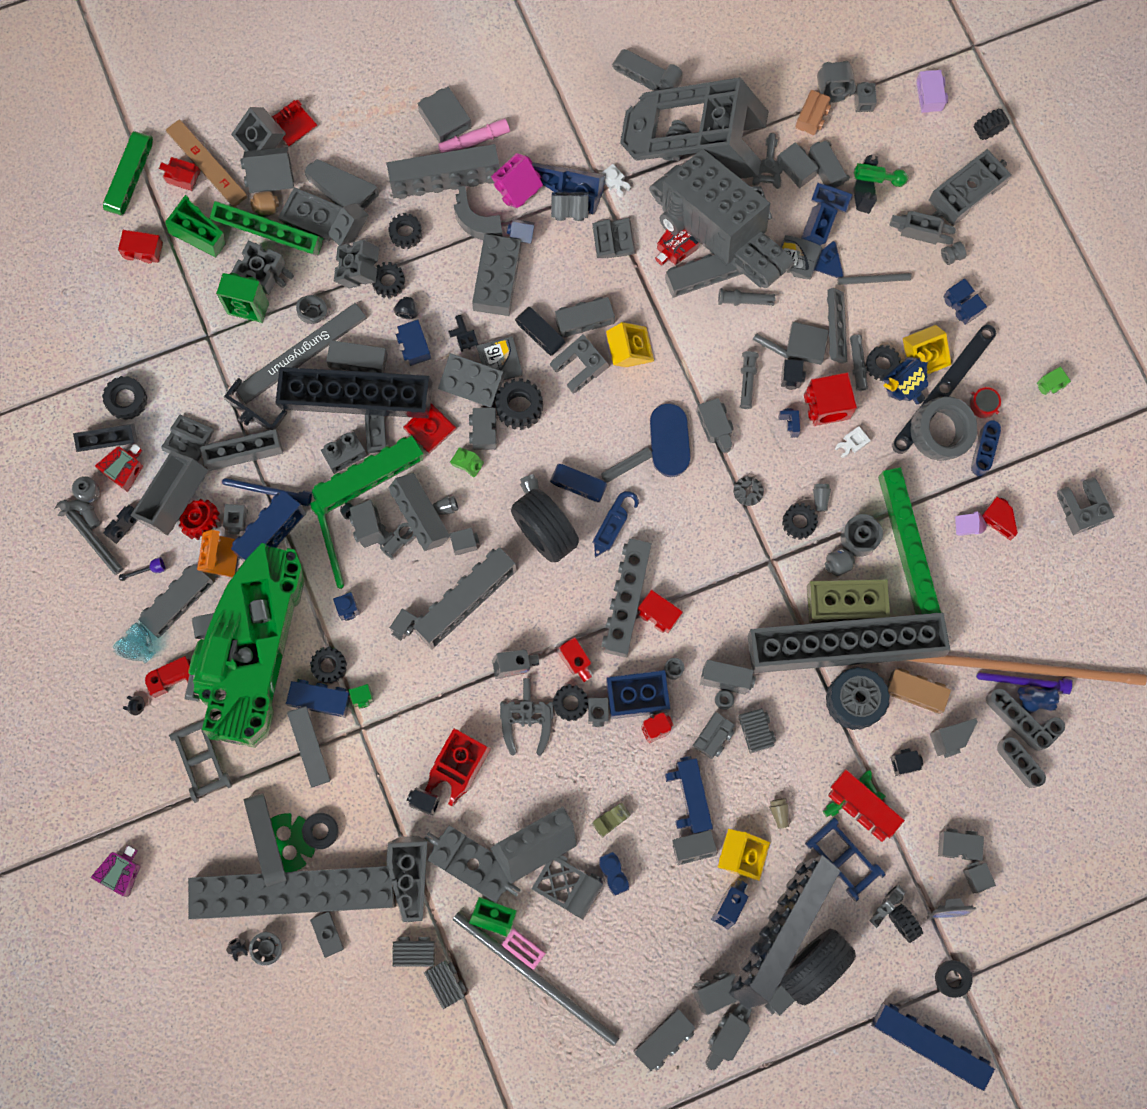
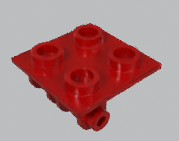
M298 99L293 100L274 116H271L286 133L282 139L288 146H291L318 126L301 107L302 104Z

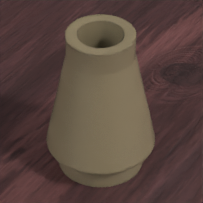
M780 798L770 801L771 806L769 808L777 828L789 827V812L786 799Z

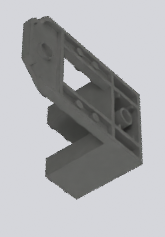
M741 77L645 92L639 97L640 101L634 107L630 106L626 110L620 144L635 161L698 153L704 149L740 179L758 177L761 160L744 142L742 135L745 130L766 128L769 111ZM704 103L699 132L655 138L660 110Z

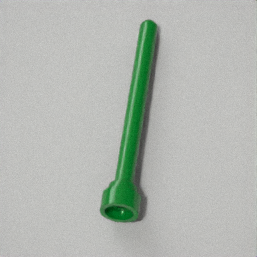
M314 501L310 503L311 510L318 517L336 586L342 589L344 582L326 517L317 502Z

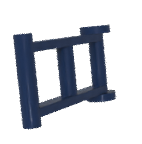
M833 818L812 836L805 845L808 849L813 847L820 856L823 855L837 868L856 854L871 873L855 887L841 871L838 877L848 887L846 889L848 895L857 902L859 900L857 895L877 877L884 878L886 874L876 863L872 865L839 829L837 826L839 824L838 820ZM831 830H834L849 847L834 862L817 845Z

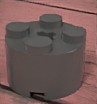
M849 61L825 62L822 64V68L817 73L819 92L829 96V102L843 101L845 96L849 94L852 96L855 93L854 74Z
M856 515L842 529L840 537L844 549L849 550L853 556H867L882 541V526L870 515Z

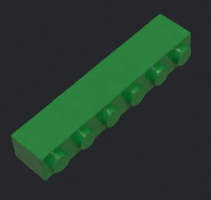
M214 201L209 218L313 255H319L324 239L323 237Z
M412 436L408 438L403 437L392 447L387 446L380 451L381 453L365 458L364 462L358 465H351L346 472L342 474L337 473L331 477V480L315 485L314 489H312V495L323 514H327L423 461L424 454Z

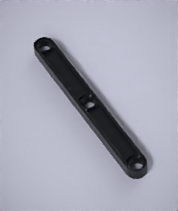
M984 325L980 328L922 405L932 399L943 396L949 397L995 338L996 330L993 326ZM982 331H990L991 338H985L982 335ZM940 385L948 386L949 392L942 393L939 389ZM913 416L892 443V449L895 453L904 454L913 444L911 437V421ZM899 440L904 441L906 448L899 449L896 442Z

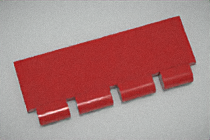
M846 769L830 786L832 790L829 792L828 797L838 805L845 800L841 808L853 818L860 813L856 821L868 831L875 826L871 834L881 842L887 837L890 839L905 821Z

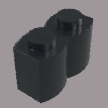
M416 787L414 791L410 790L407 801L411 808L434 816L440 802V797Z

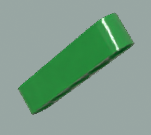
M136 131L132 132L103 202L104 211L120 216L125 214L153 145L152 136Z

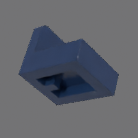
M792 408L783 409L778 415V420H787V432H790V438H798L800 434L799 410Z

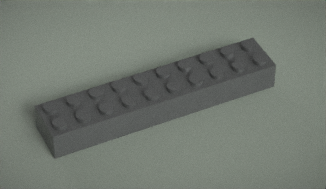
M944 613L750 629L747 636L753 673L945 657L950 651Z
M388 866L285 872L287 881L269 887L265 885L263 874L188 878V919L192 920L395 908V892Z

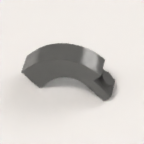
M459 186V194H455L457 204H453L455 217L460 227L470 236L480 240L484 239V234L503 237L500 215L483 217L475 214L468 205L466 187Z

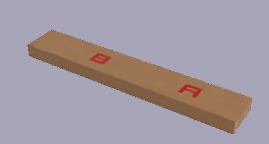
M180 119L165 129L166 133L190 160L199 167L200 171L232 207H236L248 198L241 187Z

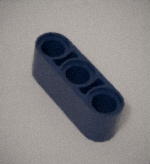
M995 420L988 421L979 432L971 464V471L976 476L985 475L993 465L1001 433V425ZM987 428L992 429L994 434H990ZM982 445L988 446L990 451H985ZM978 462L983 463L985 469L980 468Z
M563 464L556 465L550 479L553 485L594 502H601L607 488L606 482Z

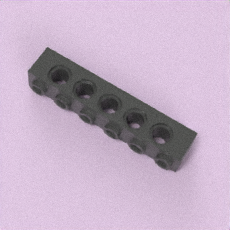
M630 538L628 544L624 543L622 555H625L624 562L620 561L618 573H621V578L616 580L614 587L617 596L616 599L612 598L610 610H613L612 617H608L606 628L609 629L608 636L604 635L601 646L605 647L604 653L627 658L652 543ZM636 557L639 559V563L633 565L629 562V559ZM632 575L635 578V582L628 583L625 577ZM627 593L631 596V600L623 601L621 595ZM625 612L627 619H618L617 613ZM620 630L623 633V637L616 639L612 633Z

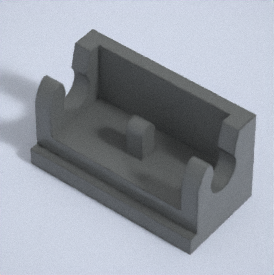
M711 830L672 840L678 866L714 857L717 854Z

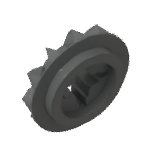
M746 476L736 482L733 490L734 497L742 505L753 506L761 501L764 488L755 477ZM750 485H752V491L754 493H750L747 497H745L746 490H744V488H748Z

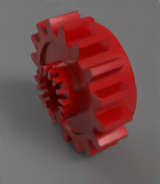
M193 500L187 504L183 514L178 519L180 521L178 526L182 529L181 532L191 540L193 538L200 540L203 532L210 531L213 528L217 529L216 522L221 520L217 517L220 515V512L217 510L218 508L209 500Z

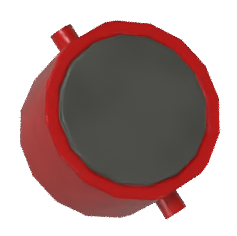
M984 387L980 388L976 393H971L973 397L970 399L969 407L975 416L986 419L994 413L999 414L998 408L1001 406V397L996 390Z

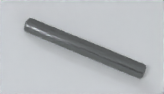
M76 510L68 511L66 514L67 518L112 573L118 575L122 572V566Z

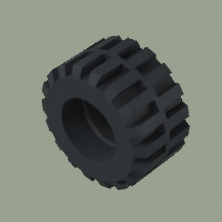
M519 378V381L511 379L510 384L505 382L504 388L500 387L499 393L496 395V411L500 421H504L507 427L511 425L514 430H516V427L524 430V426L530 428L532 423L536 424L538 418H541L543 411V397L541 396L540 389L537 390V385H531L530 380L523 382V378ZM516 397H524L531 403L529 408L522 412L512 410L508 404Z

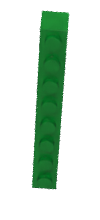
M899 467L882 471L878 479L915 614L941 613L902 469Z

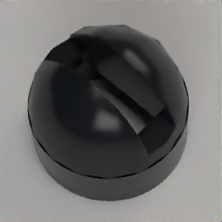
M345 503L343 507H340L341 515L346 520L351 516L350 507L354 506L351 503Z

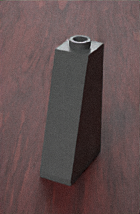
M319 159L308 164L304 171L307 180L338 206L344 207L357 203L365 210L379 196L378 188L374 184Z

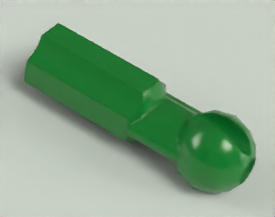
M857 163L854 169V179L876 183H883L884 180L891 181L895 187H902L908 181L907 173L900 169L890 173L886 172L884 167Z

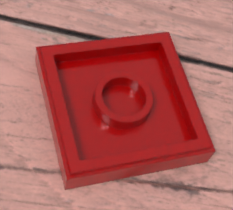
M431 403L429 419L412 418L403 426V429L430 454L456 430V427Z

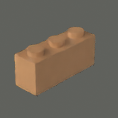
M902 668L891 672L887 684L890 696L937 714L945 711L951 692L950 689L946 688L945 684L935 682L934 684L929 682L928 678L921 675H910L908 670Z

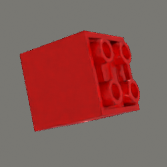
M848 372L811 379L804 392L805 403H808L810 409L808 410V417L810 421H813L814 426L850 420L857 409Z

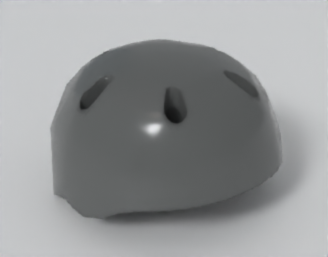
M307 295L298 300L296 311L301 321L307 324H317L325 318L327 307L321 298Z
M272 932L257 934L249 945L250 956L259 965L265 966L275 963L282 953L280 939Z

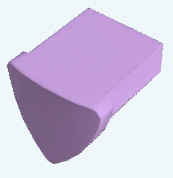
M978 511L974 512V514L955 516L956 535L958 536L982 534L987 528L984 518Z

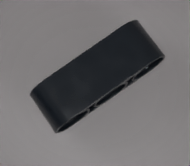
M527 307L515 318L517 325L548 355L553 356L566 344L562 336L531 307Z

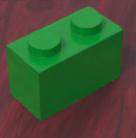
M478 897L469 923L507 937L517 910Z

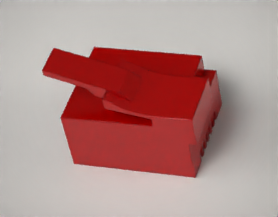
M174 157L170 158L168 164L161 162L159 166L160 170L165 171L163 178L167 184L193 191L196 180L201 172L195 164Z

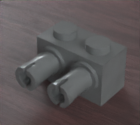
M354 432L342 435L340 440L329 442L321 449L333 474L367 456Z

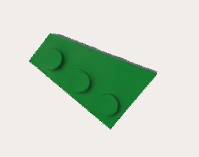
M186 194L165 221L170 235L215 258L226 245L223 232L190 201Z

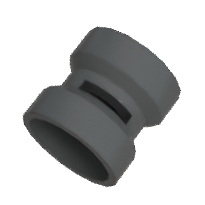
M960 241L954 243L952 247L946 246L941 249L942 259L947 265L953 264L955 260H963L967 255L965 247Z
M671 658L666 662L664 667L666 677L671 680L681 677L684 671V663L681 659Z

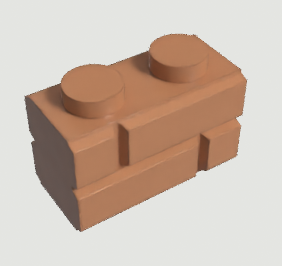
M810 90L797 119L796 129L806 131V133L815 135L817 130L821 131L825 122L822 118L824 115H828L832 106L829 105L830 97Z

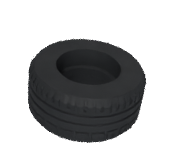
M531 489L513 503L511 513L517 525L531 544L548 561L552 563L559 562L577 548L579 538L572 524L556 503L542 490Z
M828 929L809 943L792 960L780 985L785 988L798 1004L808 1005L825 993L849 969L856 958L855 950L837 930Z

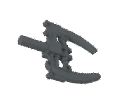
M523 678V701L519 704H514L515 702L508 704L500 703L503 737L509 753L514 756L516 755V748L513 742L511 724L519 723L522 727L528 724V727H532V724L539 723L542 725L536 753L538 756H541L550 737L553 702H549V704L543 702L534 704L531 701V678ZM512 713H519L522 718L514 719ZM534 713H541L542 717L534 719L532 715Z

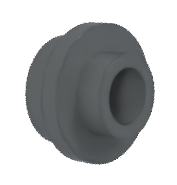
M721 690L715 696V704L720 709H729L734 704V696L728 690ZM721 697H726L728 702L722 703Z

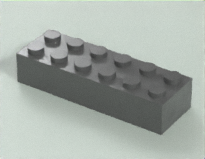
M495 144L386 162L393 199H404L412 195L422 196L430 192L440 193L448 189L457 190L459 186L475 187L483 183L493 184L494 181L491 176L500 169Z
M500 547L497 550L492 549L486 555L487 559L484 562H478L472 568L473 572L468 576L464 575L457 582L459 585L454 589L450 588L443 595L444 598L439 603L437 601L433 603L425 616L421 615L415 620L413 628L416 634L431 650L516 573V563Z

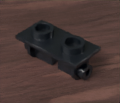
M129 504L124 506L116 516L119 518L116 522L113 519L104 528L103 534L115 544L138 521L131 516L134 508Z

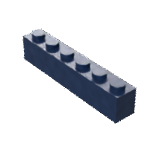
M891 1003L888 1006L881 1004L870 1026L975 1088L985 1091L995 1071V1068L989 1066L991 1063L989 1060L981 1056L977 1059L971 1055L973 1051L962 1045L960 1048L953 1044L954 1040L946 1035L942 1037L936 1035L934 1028L927 1024L924 1027L917 1023L918 1019L908 1013L906 1016L899 1013L900 1009Z

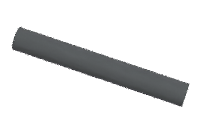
M757 333L755 334L754 341L785 357L786 349ZM785 357V358L788 359V360H798V359H793V358Z

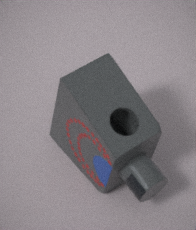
M527 650L497 653L492 660L495 679L526 674L530 667L539 665L538 654L528 655Z

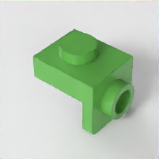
M461 447L458 448L449 462L452 466L466 471L472 477H476L484 464L476 453Z

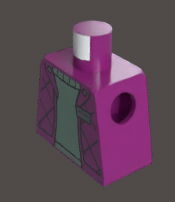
M127 845L122 855L117 852H111L90 878L123 897H129L140 870V865L133 862L138 850Z

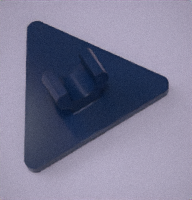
M832 241L822 249L815 271L839 278L843 277V271L836 242Z

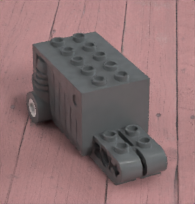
M704 149L700 150L682 166L675 165L649 187L655 201L662 206L664 213L659 218L665 230L668 229L676 236L685 229L688 234L693 236L705 248L709 249L712 254H715L725 265L731 263L760 288H768L793 267L794 260L791 255L764 234L767 231L771 203Z

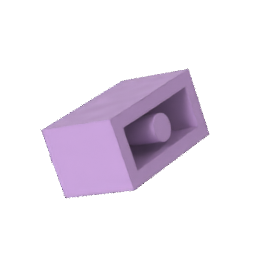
M941 70L920 71L916 84L921 113L942 111L945 104L948 103V94L944 90L945 77H942Z

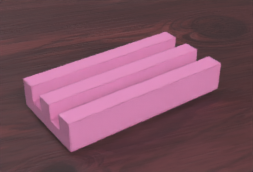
M515 929L511 931L502 943L503 947L533 970L546 954ZM515 934L522 941L528 944L531 948L537 951L540 955L536 957L533 953L527 950L519 942L513 939V935ZM509 941L535 960L533 964L507 943Z

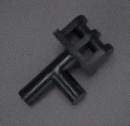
M462 315L455 316L458 328L448 331L450 338L456 336L461 352H464L463 350L467 348L470 350L473 346L477 348L478 341L474 330L467 331Z

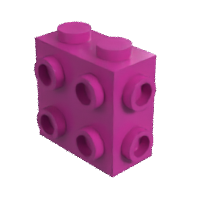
M518 153L491 176L494 181V187L503 196V202L507 206L517 209L524 205L525 201L536 194L538 189L543 186L539 173L532 166L531 159L526 155Z

